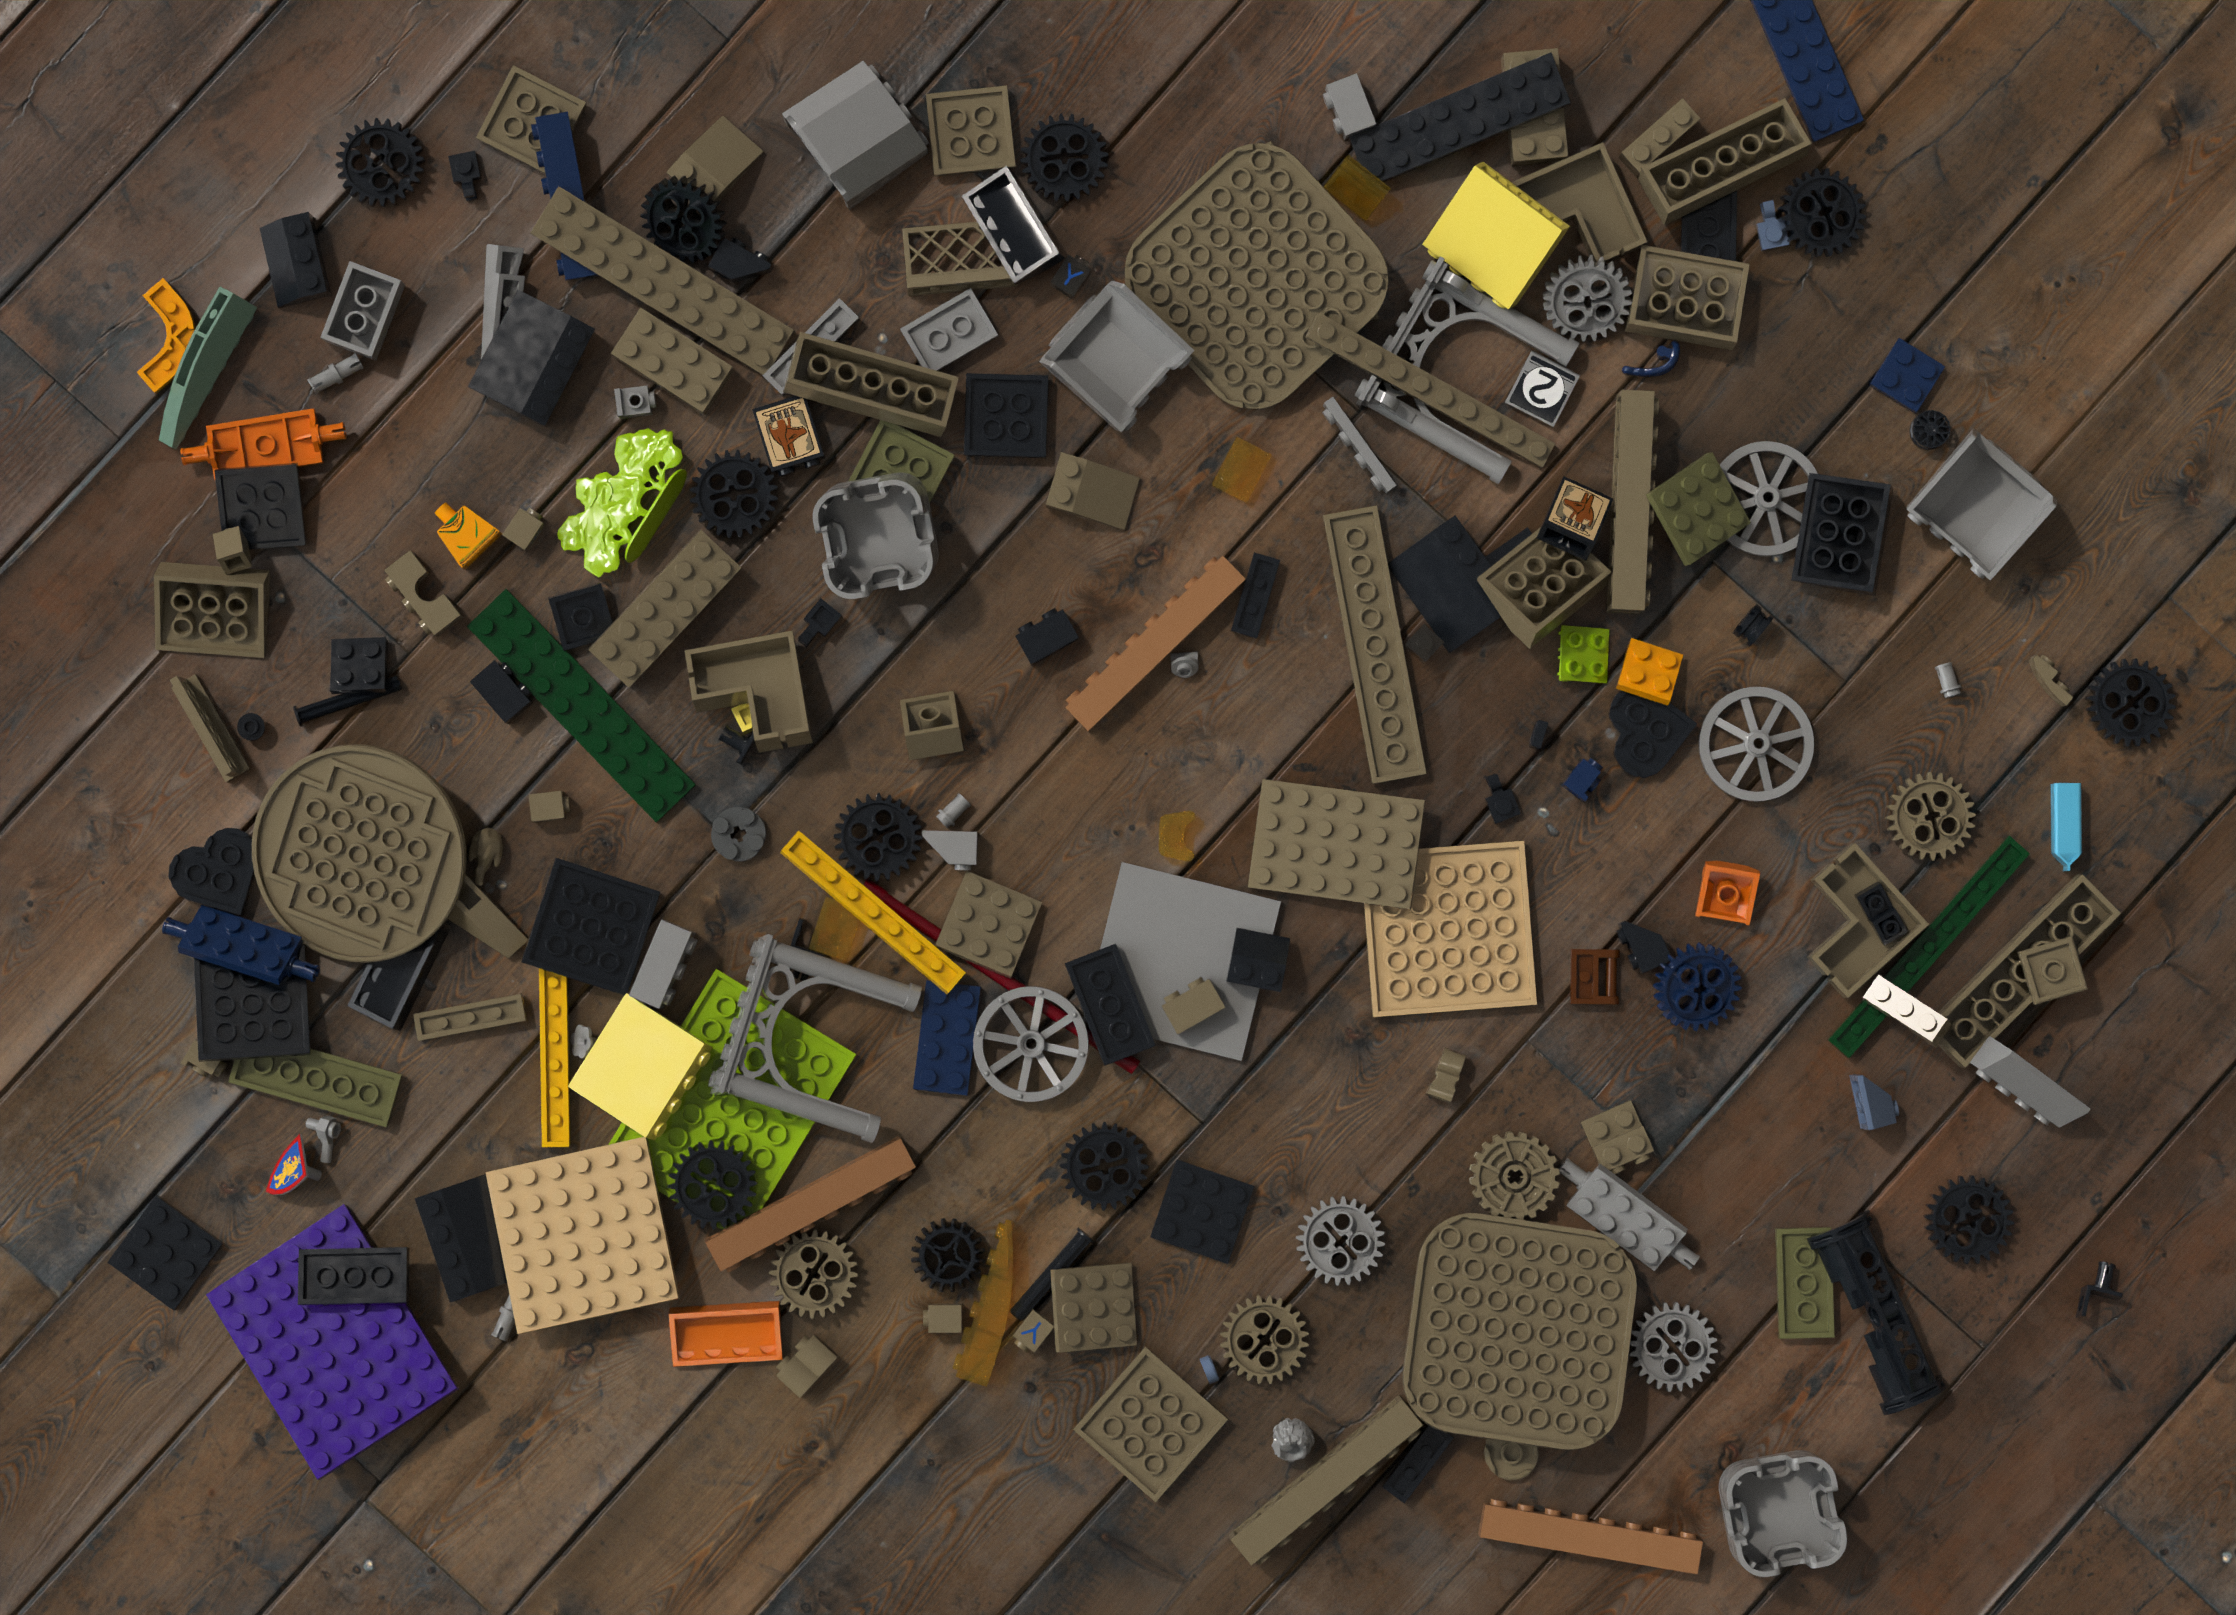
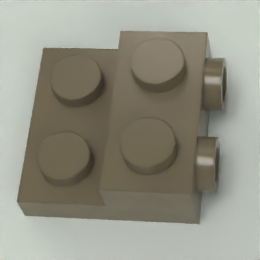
M1631 1100L1580 1122L1598 1165L1600 1163L1613 1174L1625 1170L1624 1164L1634 1160L1635 1164H1639L1650 1159L1649 1153L1654 1151Z

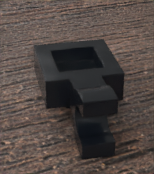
M476 151L448 156L454 184L462 183L464 198H466L467 202L478 200L474 181L482 178Z
M820 598L803 619L809 626L798 637V642L807 648L818 632L825 637L842 615Z
M1496 773L1485 777L1492 794L1486 797L1485 801L1494 824L1521 814L1511 788L1503 791Z

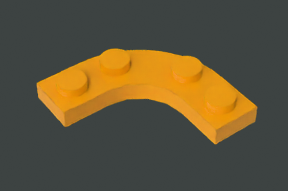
M164 278L142 295L160 315L166 326L167 336L163 348L154 358L137 371L138 375L155 394L174 379L183 353L196 329L193 316L187 304Z

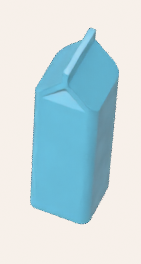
M2081 783L2051 784V854L2063 865V871H2070V865L2082 854Z

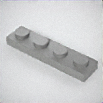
M839 298L805 333L837 342L859 317ZM796 342L762 375L782 396L785 394L783 390Z
M1334 397L1324 402L1323 407L1325 410L1322 412L1324 417L1331 425L1335 423L1341 431L1338 436L1346 447L1350 445L1357 453L1354 458L1362 469L1367 467L1373 476L1370 480L1379 492L1383 489L1386 494L1397 486Z

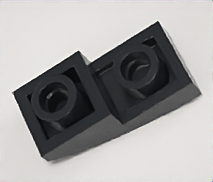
M1876 882L1854 895L1884 946L1908 932L1881 883Z

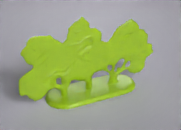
M647 428L639 430L635 434L627 433L620 435L616 439L614 453L616 462L619 465V473L612 476L608 472L597 474L594 479L588 477L576 479V498L585 506V511L569 516L558 529L557 535L558 539L561 540V547L564 551L584 549V568L598 578L604 572L610 573L618 569L620 564L618 551L621 545L628 543L625 551V559L628 563H632L642 554L680 494L687 478L685 469H679L674 472L665 483V470L676 467L683 458L681 449L673 444L672 431L668 432L664 429L655 433ZM660 461L664 462L665 464L663 469H661L659 466ZM651 466H655L659 473L656 476L658 482H655L650 476L649 469ZM649 481L652 483V486L645 487L644 484ZM651 489L659 490L660 493L648 511L644 509L640 503L644 493ZM642 515L644 518L632 536L628 525ZM617 534L623 538L617 541L613 536Z

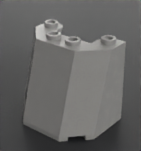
M864 61L782 113L787 126H791L840 192L849 210L928 154L926 145L929 142L920 130L916 131L909 121L912 115L903 103L898 106L892 98L896 94L886 81L882 84L879 80L881 76L872 64L867 66Z
M1111 281L1097 296L1093 295L1065 324L1049 344L1051 348L1042 356L1039 362L1110 426L1122 432L1124 429L1126 431L1129 430L1137 421L1135 417L1137 414L1136 406L1140 408L1149 399L1148 393L1154 386L1158 388L1167 379L1166 373L1169 369L1175 370L1178 367L1183 369L1192 359L1190 355L1194 350L1125 284Z
M1973 428L1907 505V510L1910 512L1907 516L1919 526L1922 523L1932 526L1929 530L1937 538L1942 540L1945 537L1952 543L1950 548L1958 556L1963 558L1966 555L1973 565L1970 569L1978 577L1983 579L1986 576L1991 581L2056 508L2057 498L2046 490L2035 476L1996 443L1986 439Z

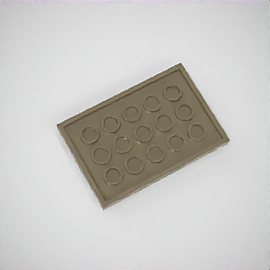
M1262 779L1248 888L1411 909L1426 801Z

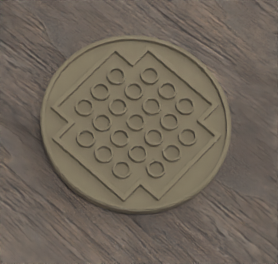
M347 744L325 748L306 756L288 768L269 789L261 803L253 828V869L257 885L269 910L288 933L301 936L304 945L328 957L349 962L366 963L383 961L405 954L420 946L442 927L456 906L462 891L467 864L466 843L457 811L441 785L425 769L409 758L392 750L365 744Z

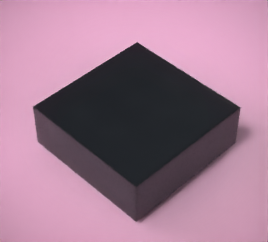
M1542 720L1535 722L1529 747L1537 750L1541 749L1548 722Z

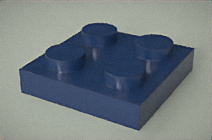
M1898 338L1869 385L1911 412L1917 413L1945 366L1901 338Z

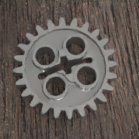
M1581 255L1578 256V263L1576 264L1571 259H1568L1567 268L1559 264L1558 270L1560 274L1551 272L1550 276L1553 282H1545V287L1548 291L1543 292V299L1546 300L1543 303L1544 310H1549L1546 316L1548 320L1553 319V328L1561 326V335L1570 331L1572 339L1577 334H1581L1583 342L1586 340L1587 335H1591L1593 341H1596L1597 333H1601L1606 338V329L1608 328L1616 332L1615 322L1624 324L1622 315H1629L1630 312L1627 305L1632 304V299L1629 297L1632 294L1631 287L1627 286L1629 284L1628 278L1622 277V269L1614 270L1613 261L1605 266L1604 257H1601L1598 262H1594L1593 255L1589 256L1588 262H1584ZM1597 280L1605 282L1600 287L1592 285ZM1570 285H1575L1578 287L1573 292L1565 290V288H1567ZM1590 296V300H1585L1584 297ZM1601 305L1609 306L1606 311L1597 310ZM1574 310L1582 311V314L1579 316L1570 315Z
M1333 1196L1330 1197V1205H1326L1320 1200L1321 1209L1317 1210L1313 1206L1310 1207L1313 1213L1312 1217L1303 1215L1304 1219L1308 1222L1307 1225H1298V1228L1304 1231L1303 1235L1296 1236V1239L1303 1241L1302 1245L1296 1247L1297 1251H1305L1300 1261H1310L1306 1270L1309 1271L1316 1268L1315 1278H1318L1322 1273L1325 1274V1283H1328L1331 1277L1335 1279V1284L1338 1286L1341 1278H1344L1348 1285H1350L1352 1276L1361 1281L1360 1272L1363 1271L1365 1274L1370 1275V1271L1367 1268L1369 1264L1375 1267L1378 1266L1373 1260L1374 1256H1383L1377 1250V1247L1384 1246L1385 1243L1379 1241L1377 1237L1382 1236L1384 1231L1375 1229L1381 1221L1371 1220L1375 1214L1374 1211L1364 1213L1366 1209L1365 1203L1357 1208L1355 1198L1351 1200L1350 1204H1346L1345 1196L1341 1197L1340 1203H1336ZM1339 1214H1346L1349 1217V1224L1344 1229H1339L1334 1225V1219ZM1325 1221L1340 1236H1347L1345 1243L1357 1255L1356 1260H1353L1341 1245L1336 1247L1333 1245L1336 1240L1324 1227L1323 1223ZM1318 1232H1325L1328 1235V1243L1323 1247L1316 1246L1313 1242V1238ZM1361 1234L1367 1238V1245L1365 1248L1358 1250L1352 1246V1240L1356 1235ZM1340 1252L1345 1254L1347 1260L1344 1266L1337 1268L1332 1265L1331 1259L1334 1254Z
M1663 1302L1662 1311H1659L1656 1306H1652L1653 1314L1649 1315L1644 1311L1643 1316L1646 1320L1644 1322L1636 1320L1635 1322L1640 1328L1639 1330L1631 1331L1636 1336V1339L1630 1340V1345L1635 1346V1350L1630 1351L1629 1356L1637 1357L1631 1365L1633 1367L1641 1366L1642 1368L1637 1374L1639 1376L1648 1374L1646 1378V1383L1648 1384L1655 1379L1657 1389H1660L1663 1383H1665L1668 1392H1671L1673 1384H1676L1677 1389L1682 1391L1683 1383L1685 1382L1692 1388L1693 1378L1700 1382L1703 1381L1700 1375L1701 1371L1710 1373L1706 1364H1715V1361L1709 1356L1711 1353L1718 1352L1717 1349L1710 1347V1344L1716 1342L1717 1338L1709 1337L1708 1335L1714 1328L1704 1327L1708 1321L1706 1317L1697 1319L1699 1310L1696 1309L1689 1314L1690 1306L1687 1304L1682 1310L1679 1309L1678 1302H1674L1672 1309H1669L1668 1304ZM1672 1320H1678L1681 1323V1330L1677 1334H1669L1668 1324ZM1660 1327L1672 1342H1679L1676 1348L1688 1360V1366H1685L1674 1352L1666 1351L1669 1345L1657 1333L1656 1328ZM1651 1338H1658L1660 1341V1348L1655 1352H1649L1646 1347L1647 1341ZM1690 1341H1696L1699 1345L1698 1352L1693 1356H1689L1685 1352V1347ZM1669 1359H1675L1678 1363L1677 1370L1673 1373H1666L1664 1370V1364Z

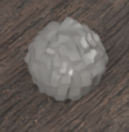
M1285 1418L1284 1421H1280L1273 1428L1274 1441L1271 1446L1275 1455L1285 1461L1288 1460V1462H1294L1295 1460L1304 1459L1310 1453L1311 1447L1315 1443L1313 1431L1305 1422L1297 1418L1292 1420Z

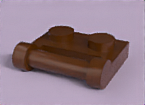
M1570 949V1004H1619V996H1617V958H1620V950ZM1599 958H1606V996H1598Z

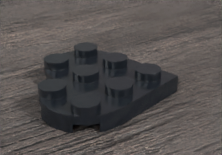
M1620 691L1614 696L1608 714L1612 726L1619 733L1615 742L1614 758L1625 773L1640 778H1647L1657 774L1668 763L1697 725L1696 722L1671 703L1667 706L1624 691Z
M224 828L210 836L204 847L192 846L183 849L174 856L169 865L168 877L176 893L187 900L242 915L254 877L252 837L241 829Z

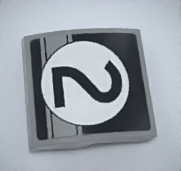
M1531 350L1505 403L1554 427L1580 375Z

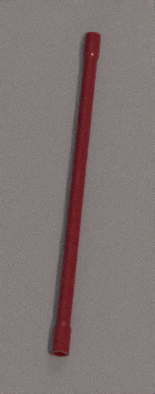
M868 879L863 885L902 919L937 942L942 930L941 928L891 896L888 891L872 880ZM962 959L1008 991L1019 987H1026V985L1012 976L1011 978L1005 977ZM1035 996L1020 997V999L1034 1007ZM1044 998L1042 1008L1044 1015L1055 1022L1068 1015ZM1073 1021L1064 1027L1078 1037ZM1086 1026L1089 1045L1098 1050L1090 1028ZM1131 1055L1114 1063L1132 1075L1140 1060Z

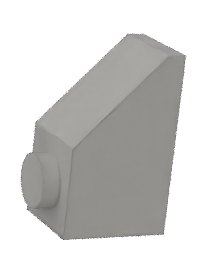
M922 830V836L949 865H955V870H971V865H977L978 832Z

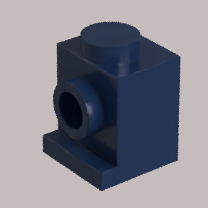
M1591 758L1588 761L1581 759L1561 786L1584 802L1588 798L1584 793L1586 791L1591 793L1601 781L1598 775L1603 767Z

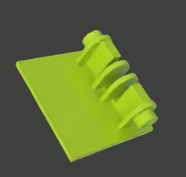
M1561 625V632H1559V635H1561L1560 648H1558V651H1560V656H1558L1560 665L1559 673H1557L1559 680L1564 682L1607 683L1609 629Z

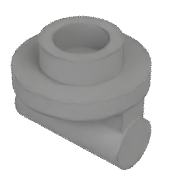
M1198 652L1170 653L1171 671L1176 676L1188 678L1198 671Z

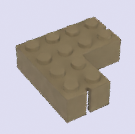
M1603 142L1512 182L1562 221L1566 222L1572 219L1588 256L1593 255L1594 262H1598L1601 257H1604L1606 264L1617 259L1620 254L1624 256L1640 249L1642 245L1647 243Z
M793 631L684 650L690 677L692 701L696 712L749 703L754 740L759 753L782 749V743H787L788 747L813 743L797 644Z
M1856 843L1849 844L1833 859L1835 865L1833 863L1827 864L1810 880L1847 920L1807 956V959L1823 976L1830 975L1827 981L1843 998H1849L1929 925ZM1876 882L1881 883L1892 906L1897 910L1908 931L1885 946L1875 933L1854 896Z

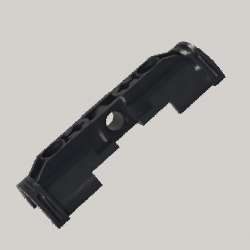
M1870 1210L1859 1213L1856 1219L1837 1228L1807 1238L1811 1250L1817 1249L1831 1283L1840 1281L1852 1310L1864 1306L1874 1331L1865 1334L1864 1337L1876 1363L1868 1367L1884 1401L1879 1404L1884 1415H1889L1925 1402L1943 1392L1947 1386L1943 1383L1942 1375H1935L1913 1322L1905 1311L1896 1291L1898 1288L1872 1231L1871 1225L1875 1221L1870 1216ZM1865 1252L1869 1253L1873 1259V1263L1869 1268H1865L1861 1264V1256ZM1878 1271L1873 1276H1867L1869 1272ZM1876 1281H1880L1881 1287L1879 1288V1290L1873 1289V1286L1876 1284ZM1898 1332H1902L1904 1335L1901 1338L1902 1341H1896L1895 1336L1898 1335ZM1904 1346L1911 1347V1349L1900 1351V1349L1905 1348ZM1908 1354H1913L1917 1359V1365L1913 1370L1907 1368L1905 1364V1358Z

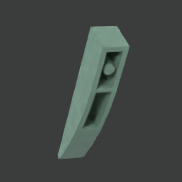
M222 287L218 288L194 330L171 385L163 415L159 441L175 450L184 440L192 421L198 416L201 405L211 393L213 384L220 372L224 370L229 356L239 344L241 335L252 321L257 309L256 306Z

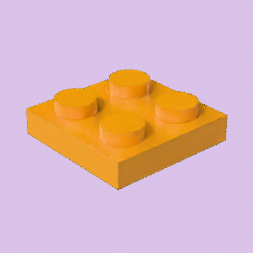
M1631 638L1616 689L1668 706L1683 654Z

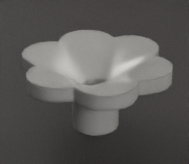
M577 1025L575 1033L571 1035L570 1041L573 1045L572 1053L574 1056H579L582 1059L586 1058L595 1044L597 1038L591 1037L592 1031L590 1027Z

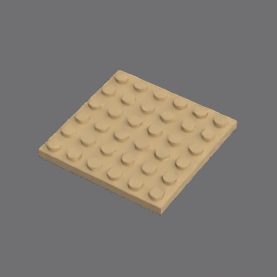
M1524 841L1419 849L1411 909L1364 903L1373 1017L1537 1005Z
M636 1138L486 1172L517 1334L680 1299L648 1138Z

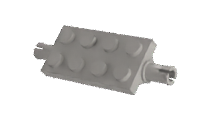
M1569 1158L1562 1163L1559 1168L1560 1173L1577 1185V1191L1568 1201L1567 1207L1614 1240L1653 1271L1657 1269L1667 1256H1672L1686 1266L1688 1270H1691L1692 1265L1696 1264L1700 1256L1681 1243V1239L1688 1230L1685 1226L1600 1163L1592 1172L1584 1171Z

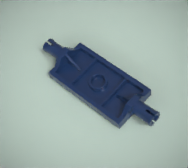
M204 905L200 906L191 923L187 924L167 917V922H164L162 926L163 934L181 939L178 945L179 953L280 985L285 976L292 977V975L315 982V977H318L320 973V965H314L298 959L297 954L303 944L301 936Z

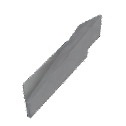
M487 244L481 359L516 291L520 290L523 292L525 276L517 274L524 248Z

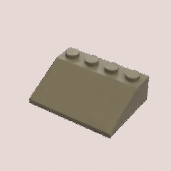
M1642 245L1631 294L1632 304L1629 305L1630 313L1627 316L1625 332L1733 350L1738 340L1750 264Z
M1540 528L1477 579L1510 631L1529 649L1602 591L1611 574V571L1592 553L1589 554L1585 561L1537 539Z
M160 562L154 574L155 650L265 658L270 600V570L247 568L226 575L221 566Z

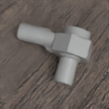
M328 1115L321 1117L320 1120L309 1117L306 1121V1128L316 1130L317 1136L322 1142L320 1161L331 1163L333 1139L339 1136L341 1125L335 1117Z

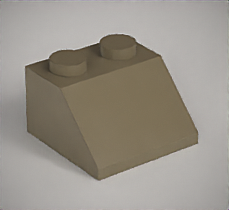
M954 691L900 700L910 760L964 751Z

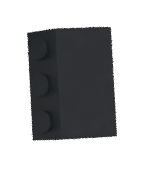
M309 212L280 218L259 228L278 308L332 296L314 217Z

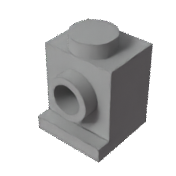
M648 386L614 389L617 415L620 419L653 415L652 408H656L655 392H650ZM633 396L640 397V403L636 406L630 402Z

